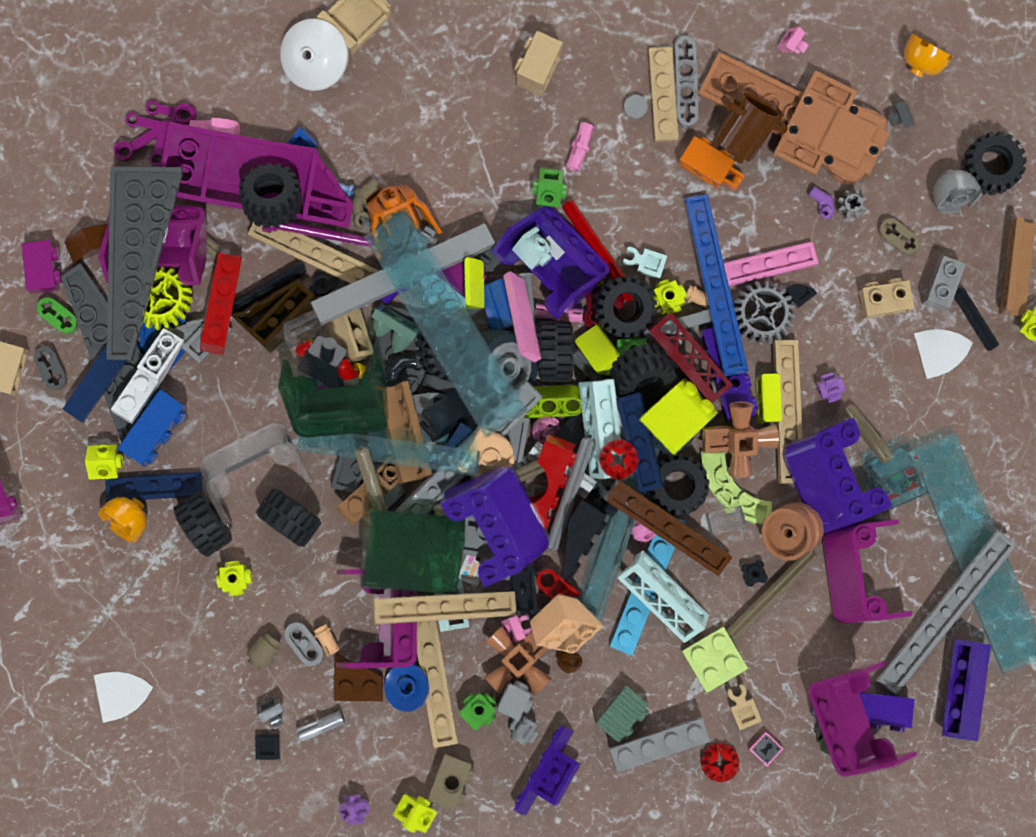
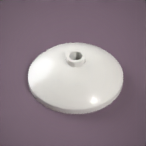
M306 19L292 26L284 36L280 49L281 64L287 77L297 86L312 91L324 90L336 84L347 68V43L342 33L331 23L321 19ZM307 51L311 52L310 59L306 58Z

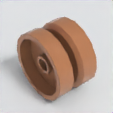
M791 502L771 512L764 520L761 530L762 539L767 550L782 560H796L814 550L821 542L824 533L823 521L818 512L810 505L802 502Z

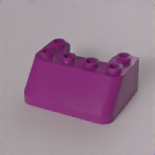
M174 206L158 267H179L178 278L181 283L185 285H200L207 260L205 212L198 206ZM109 221L98 255L106 283H108Z

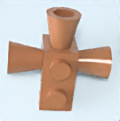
M732 402L729 404L733 425L703 427L702 451L704 453L730 452L732 459L728 475L736 478L752 476L749 456L758 455V447L777 449L779 433L776 425L755 430L749 425L753 404L749 402Z
M501 626L485 642L504 656L501 660L504 665L484 677L500 695L514 675L517 678L522 675L534 695L539 693L552 680L551 677L533 665L549 648L537 646L532 631L515 646L503 626Z

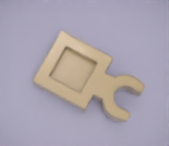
M740 684L741 693L739 696H734L731 689L727 690L728 697L735 701L736 704L731 706L730 710L738 730L762 722L754 700L752 698L749 700L745 699L746 688Z

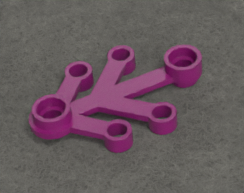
M154 100L148 101L145 105L147 113L151 116H157L158 114L170 116L171 118L165 122L139 117L136 113L127 114L125 122L130 128H137L139 126L151 130L130 143L126 141L118 142L114 146V155L120 161H129L134 156L135 151L157 138L154 152L150 155L149 160L154 167H160L161 161L156 164L153 162V159L156 156H160L162 159L168 123L173 122L190 126V120L197 119L195 108L188 103L179 104L174 108L158 104ZM156 105L157 109L154 112H150L149 107ZM184 112L189 113V117L187 119L181 118V115ZM131 117L137 118L135 124L129 123ZM123 149L129 150L127 156H121Z

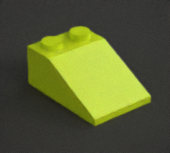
M684 378L643 415L640 420L674 455L718 412L714 409V405L698 392L697 387Z

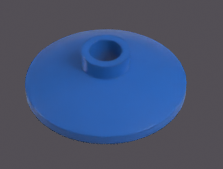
M415 664L409 667H393L385 679L384 690L386 698L397 710L404 712L417 710L425 703L429 694V681L425 672ZM410 682L413 686L412 691L408 689V684Z

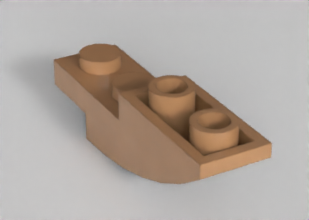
M391 457L376 470L383 496L399 483L393 458ZM363 483L336 509L352 527L372 509L365 484Z

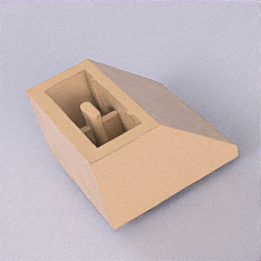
M559 594L530 620L537 646L573 654L602 628V623L578 599Z

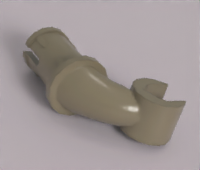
M373 178L358 191H353L352 213L354 225L361 230L364 227L359 223V218L366 219L368 223L371 222L370 216L364 212L363 207L367 205L366 202L382 189Z

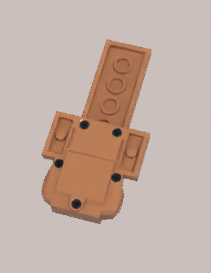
M719 52L698 92V96L726 110L728 109L721 101L722 96L728 94L730 97L736 98L740 91H746L758 96L775 109L778 107L784 114L782 120L788 127V130L784 134L776 130L771 131L782 137L773 156L813 176H816L822 165L833 179L843 184H856L862 177L867 178L870 175L890 134L886 131L887 120L874 110L852 103L858 91L816 70L804 93Z

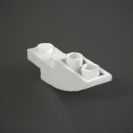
M163 328L137 366L136 373L111 408V412L133 424L143 407L148 405L177 357L184 340Z

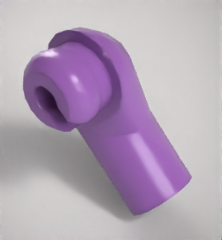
M814 186L809 197L818 202L821 217L829 219L835 213L834 200L832 196Z

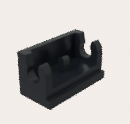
M456 390L424 409L421 415L429 425L424 420L419 422V424L434 443L457 429L461 421L466 423L474 408Z
M526 566L519 573L510 576L511 592L515 591L517 616L538 614L534 566Z

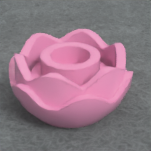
M540 417L533 424V438L543 443L547 439L548 434L555 436L556 431L560 430L559 421L554 417Z
M634 521L633 528L630 530L634 536L633 538L640 542L650 541L656 535L637 521Z

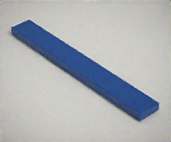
M708 194L686 197L684 199L724 377L748 373L747 361Z

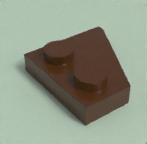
M335 654L334 701H383V676L367 668L337 667V662L353 661L340 654Z

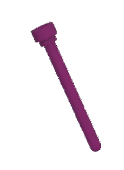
M292 222L285 226L281 224L279 225L280 228L270 226L267 229L262 225V232L267 233L282 230L367 247L374 246L371 237Z

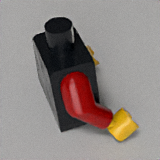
M304 334L296 347V354L304 357L297 370L335 390L339 389L344 380L363 379L367 367L356 362L352 366L347 349L337 345L334 338L317 336L314 341Z

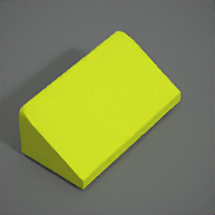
M466 257L467 309H482L485 306L484 263L481 260Z
M595 325L575 340V343L598 374L609 375L610 369L613 368L612 364L617 361L620 354L601 327Z
M761 374L756 376L758 424L782 420L780 374Z

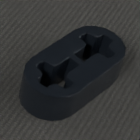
M596 483L590 491V502L603 514L610 517L614 516L619 509L604 499L611 487Z

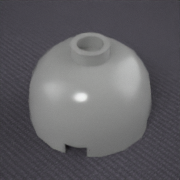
M954 169L947 170L936 181L932 192L935 205L940 213H958L962 211L961 206L968 204L971 207L980 200L982 190L979 182L975 180V176L967 171Z

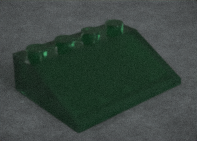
M380 510L368 511L364 514L361 587L456 594L465 544L466 519L453 521L447 516Z

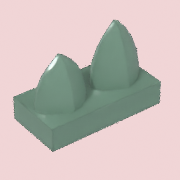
M383 304L378 306L371 316L374 318L373 332L375 337L383 336L390 332L391 329L394 330L392 335L393 353L407 348L419 336L422 330L421 327Z

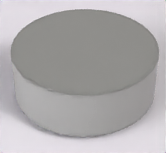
M640 95L628 97L624 103V113L632 120H638L645 116L648 108L646 100Z

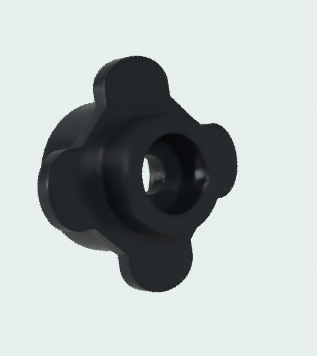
M318 272L315 274L313 285H310L309 290L313 294L323 297L331 293L332 288L336 286L337 282L334 278H328L322 272Z
M756 560L753 564L742 565L741 571L744 573L747 586L752 587L755 583L767 582L768 575L764 572L763 561ZM753 571L757 572L756 576L752 574Z

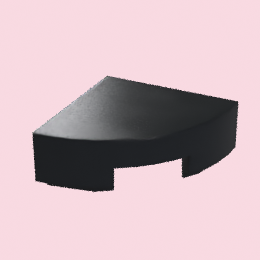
M791 285L785 288V293L787 296H792L791 301L797 308H800L817 294L813 288L805 285Z

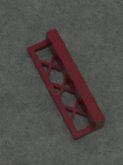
M672 312L668 313L657 324H653L648 328L649 333L701 394L711 403L733 386ZM671 319L676 325V336H666L660 330V327ZM679 330L685 337H679ZM669 339H675V346ZM679 340H689L692 344L691 355L681 354L678 351ZM695 349L700 353V355H695ZM684 357L691 358V363L689 364ZM694 358L706 360L707 373L695 371L693 368ZM712 367L717 374L710 373V368ZM700 376H706V382ZM710 376L720 377L725 383L716 393L709 387Z

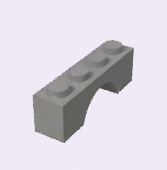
M697 717L676 724L663 731L610 746L609 750L616 771L621 772L710 742L703 718Z

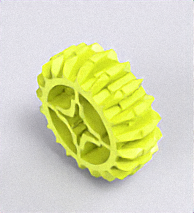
M161 266L159 272H156L153 285L157 283L159 285L152 288L149 298L151 310L150 312L146 311L143 320L148 329L154 325L158 331L161 329V325H164L166 330L170 329L169 323L171 322L178 326L177 319L185 320L186 316L183 312H190L191 308L187 304L193 303L192 297L189 296L192 294L191 288H188V285L179 281L178 273L175 275L174 269L170 268L166 273L165 267ZM171 285L175 286L179 291L178 301L174 300L173 296H170ZM162 296L165 297L164 299H159L158 302L156 300V298H161ZM171 309L170 311L161 314L163 310Z

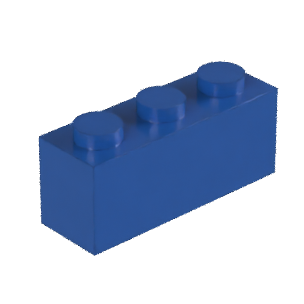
M160 389L118 449L142 466L151 465L159 454L157 450L161 444L165 445L172 437L173 433L171 430L176 424L180 425L185 419L187 407Z

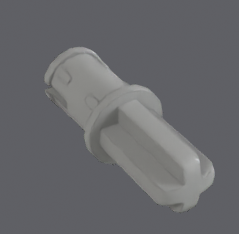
M340 710L322 718L316 717L315 721L298 727L296 733L299 740L304 741L321 733L325 735L326 731L345 725Z

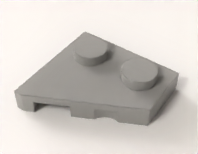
M206 316L199 320L187 322L185 325L167 329L184 340L181 349L198 364L210 354L200 351ZM230 327L228 329V334L232 331Z

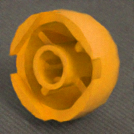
M911 34L904 48L905 61L911 66L909 71L919 77H922L923 74L933 76L941 73L953 57L946 51L914 34Z
M116 497L109 500L98 511L101 520L105 522L108 519L111 524L109 528L129 543L133 541V544L136 543L144 533L147 525V517L142 510L144 505L136 498L130 500L126 497Z

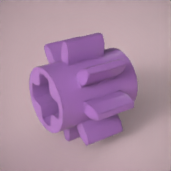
M833 372L820 376L821 381L816 383L820 398L822 400L827 398L829 403L840 400V394L845 392V386L840 375L834 377Z
M360 794L344 797L345 803H342L339 807L342 820L348 821L349 826L365 823L364 817L368 816L370 812L367 800L361 799Z

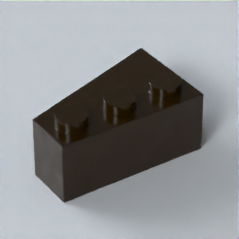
M299 280L272 293V296L263 301L255 302L250 308L231 315L270 354L314 310L311 302L317 300V298Z

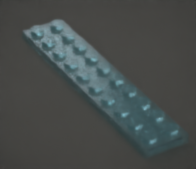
M403 210L364 236L485 437L492 435L527 412L526 406L408 214Z
M955 432L912 449L910 453L958 569L962 573L995 533L996 528ZM1007 557L972 600L1002 674L1036 661V624Z

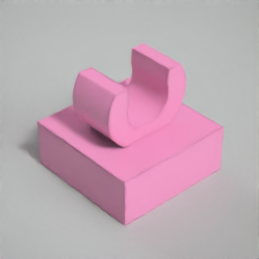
M800 27L789 28L777 48L783 53H804L809 46L805 41L801 40L806 32Z
M516 615L501 621L503 628L513 643L526 638L525 635L532 631V628L523 629L521 626V622L528 619L527 616L518 617Z

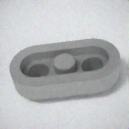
M295 622L286 628L285 640L305 665L314 666L323 660L324 650L306 625ZM295 630L301 631L302 636L300 639L294 638L293 633ZM310 649H314L316 651L315 658H310L308 656V651Z

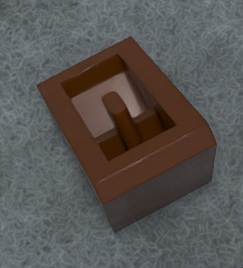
M107 224L81 228L64 242L73 264L99 254Z

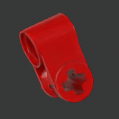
M543 569L536 575V585L549 596L551 601L558 594L564 596L567 592L566 596L571 598L581 595L566 580H563L550 569ZM545 573H550L553 576V583L548 587L542 586L540 582L541 576Z

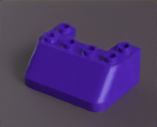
M543 206L510 226L491 252L501 263L513 265L521 260L512 250L525 233L535 227L539 229L537 233L543 239L550 236L565 252L558 260L552 256L551 260L543 267L538 265L532 270L528 266L527 268L552 292L545 299L544 304L547 311L557 320L577 306L609 274V266L557 211L551 207Z
M854 418L840 421L790 443L784 448L782 453L783 460L802 503L810 505L818 512L823 521L824 533L860 522L893 507L887 493L883 489L873 488L861 493L843 451L844 448L855 444L860 437V430Z
M500 466L446 490L440 504L447 517L453 521H461L474 516L494 554L493 557L482 561L478 568V576L484 587L519 573L547 550L550 541L549 535L513 468Z

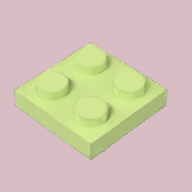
M724 627L719 628L682 650L706 693L748 669Z

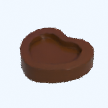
M564 651L560 652L556 659L560 669L569 674L578 671L582 665V658L579 655H571Z

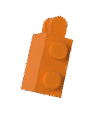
M694 136L679 160L678 165L717 189L722 183L731 190L736 191L745 176L732 167L735 162L732 160V155L723 149L718 151L711 146L712 143L709 140ZM728 173L734 176L731 181L725 178Z

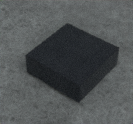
M255 735V760L281 759L280 735Z

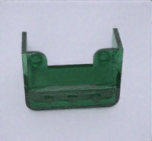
M378 351L373 352L370 370L363 374L362 385L317 389L313 379L306 376L294 377L288 359L283 360L278 389L293 431L301 437H319L380 432L386 429L389 418L387 382Z

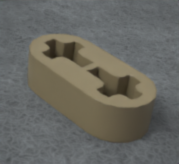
M889 218L880 224L878 228L879 236L904 256H910L918 251L920 247L919 238L899 221ZM886 225L887 227H889L890 225H893V231L898 235V237L893 233L887 235L885 233L887 229L884 226ZM900 238H902L905 241H908L909 239L912 240V247H914V249L909 248L908 250H906L904 248L905 242H903Z

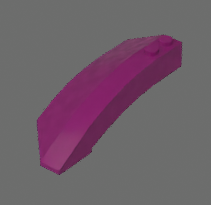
M173 122L168 123L160 167L183 168V176L177 199L243 211L239 195V184L243 182L242 177L244 174L249 175L248 171L251 168L257 169V165L260 164L266 166L267 163H272L276 166L279 163L283 165V168L289 167L291 173L294 172L299 181L302 205L300 213H296L297 217L294 220L349 228L353 203L339 186L338 181L329 168L326 167L315 148L234 135ZM269 193L264 195L262 198H274L278 196L279 193Z

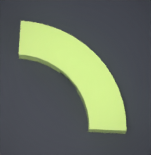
M701 452L702 468L706 470V476L710 482L708 487L720 504L743 520L763 525L764 520L772 512V502L754 498L743 492L734 483L732 477L728 475L729 471L726 465L725 452Z

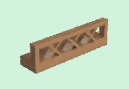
M1016 217L1010 222L1000 315L1022 317L1026 312L1036 223L1024 222L1023 217Z
M408 381L401 382L393 387L378 389L375 392L399 484L420 480L432 475Z

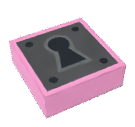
M764 732L749 750L763 764L768 766L783 748L767 732Z

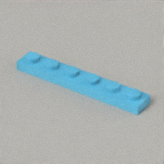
M655 535L651 539L646 554L665 572L675 547L658 535ZM637 575L635 582L641 583V578ZM645 590V594L649 598L655 599L657 594L655 591ZM632 592L629 595L610 647L629 655L634 653L650 609Z

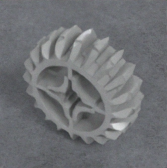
M756 281L754 283L755 290L748 284L745 287L747 293L742 290L738 293L742 299L735 298L733 303L739 306L734 307L735 313L738 314L736 316L737 321H740V324H738L739 330L741 328L745 330L741 334L742 338L750 334V343H753L757 337L758 345L763 344L764 338H766L768 345H771L773 343L772 336L775 340H781L780 333L785 336L788 335L789 331L785 327L792 328L794 325L788 319H794L796 314L789 312L795 308V304H787L792 299V296L789 295L786 298L782 296L786 292L785 288L778 292L776 291L778 284L774 283L772 288H769V281H765L763 288H761L759 281ZM757 295L770 296L773 299H775L776 302L770 304L765 303L762 300V298H759ZM751 298L754 314L746 319L745 306ZM781 307L782 320L780 325L776 327L773 313ZM759 308H761L763 311L772 308L766 315L768 318H766L764 315L755 318L761 311ZM762 323L770 331H759L753 328L751 324Z

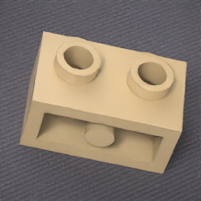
M902 278L888 280V284L879 285V282L864 284L865 288L859 291L863 319L910 312L915 308L910 280L902 281Z
M360 309L326 323L330 337L336 340L337 345L347 349L350 363L359 362L374 354Z

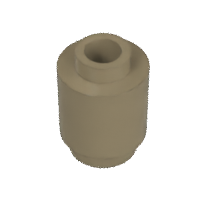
M266 633L264 637L261 636L247 653L250 657L248 662L258 670L261 667L266 669L279 653V648L282 644Z

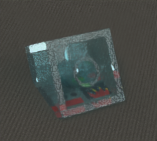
M908 443L891 450L893 459L886 464H883L878 457L864 462L872 489H883L893 506L884 510V513L927 494L921 462Z

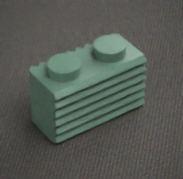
M625 685L596 721V724L616 741L620 742L621 739L626 741L634 731L631 727L636 720L641 722L648 714L649 710L647 707L649 704Z

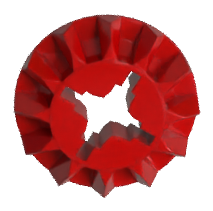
M614 440L607 443L601 450L599 463L605 474L611 478L623 479L630 476L636 470L638 453L629 442ZM611 451H614V453H617L618 455L624 454L625 452L628 453L627 455H625V458L623 459L626 468H624L620 464L613 465L612 467L610 466L612 464V461H614L613 453Z
M717 743L709 746L704 751L701 758V767L704 774L710 780L724 783L733 779L739 771L740 759L737 752L731 746ZM719 752L723 760L731 761L723 766V773H721L718 766H710V764L718 761Z

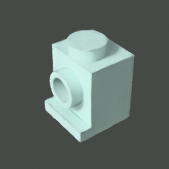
M537 227L525 233L512 249L531 270L538 265L542 267L551 260L552 256L550 254L553 251L546 240L537 233L539 231Z

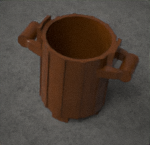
M740 91L736 98L730 97L728 94L723 95L721 101L729 112L714 133L712 144L716 148L719 144L723 146L727 152L734 155L732 160L742 164L744 160L750 161L755 157L772 130L779 131L781 134L787 132L788 127L782 120L784 114L778 107L775 109L763 99L746 91Z

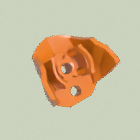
M407 185L383 187L367 202L371 219L370 232L379 260L383 259L380 248L382 242L377 226L378 220L386 238L394 240L390 230L391 218L397 212H403L408 215L415 228L419 229L421 223L412 202L425 222L434 226L438 234L442 233L427 205L419 200L414 190Z

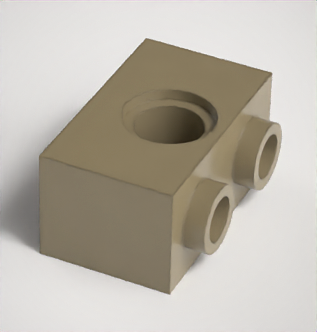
M445 753L427 801L455 811L457 805L462 807L466 793L462 792L465 782L470 784L475 772L474 769H471L472 762ZM449 776L457 777L459 786L455 789L448 788L445 783L446 778Z

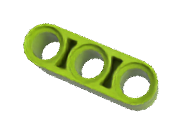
M576 385L535 386L534 388L543 397L523 418L575 416L580 414L582 407L579 387Z

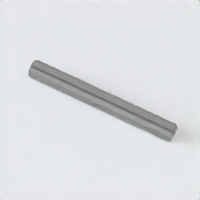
M583 437L549 535V549L558 550L594 446V440Z

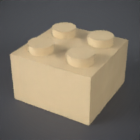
M536 31L534 37L530 36L524 48L526 50L525 57H520L515 67L517 86L543 96L562 55L563 42L539 31Z

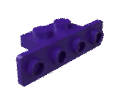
M561 725L554 732L552 742L548 749L542 753L536 770L530 774L526 788L516 798L513 809L515 812L527 815L537 796L556 807L558 806L581 765L562 753L574 732L573 730Z

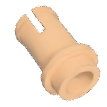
M690 285L686 291L687 298L685 299L688 300L687 302L690 303L692 301L708 310L705 292L697 289L696 285L694 287Z
M324 624L314 630V638H318L326 656H329L340 650V647H338L330 632L331 627L328 628L327 624Z

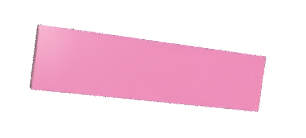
M813 241L725 262L724 266L730 287L816 266L819 263Z
M509 271L503 275L519 354L532 362H537L541 359L525 280Z

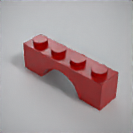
M218 253L200 351L224 355L242 257Z
M548 434L537 461L547 475L548 487L541 494L529 497L546 530L552 518L548 516L550 508L555 510L560 496L556 495L558 487L564 488L568 475L564 474L566 467H572L577 456L573 452L576 444Z

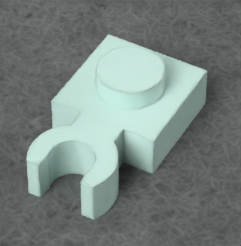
M627 248L626 252L632 253L634 259L630 261L624 259V265H638V273L660 279L667 259L666 255L644 249L643 255H641L635 248Z

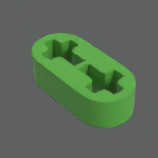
M46 297L38 302V314L57 330L64 334H72L77 331L79 326L76 316L56 300ZM53 303L52 309L57 312L54 316L49 312L44 314L46 311L43 308L44 305H51ZM61 316L67 320L72 318L70 321L73 324L72 327H65L63 329L64 323L59 318Z

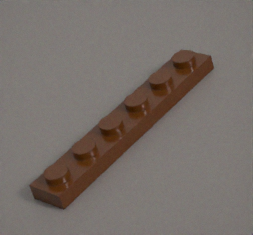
M619 479L616 480L604 497L607 502L717 576L722 573L732 559L730 554Z

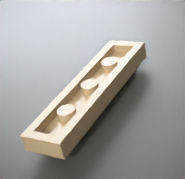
M672 47L649 48L655 143L678 141Z

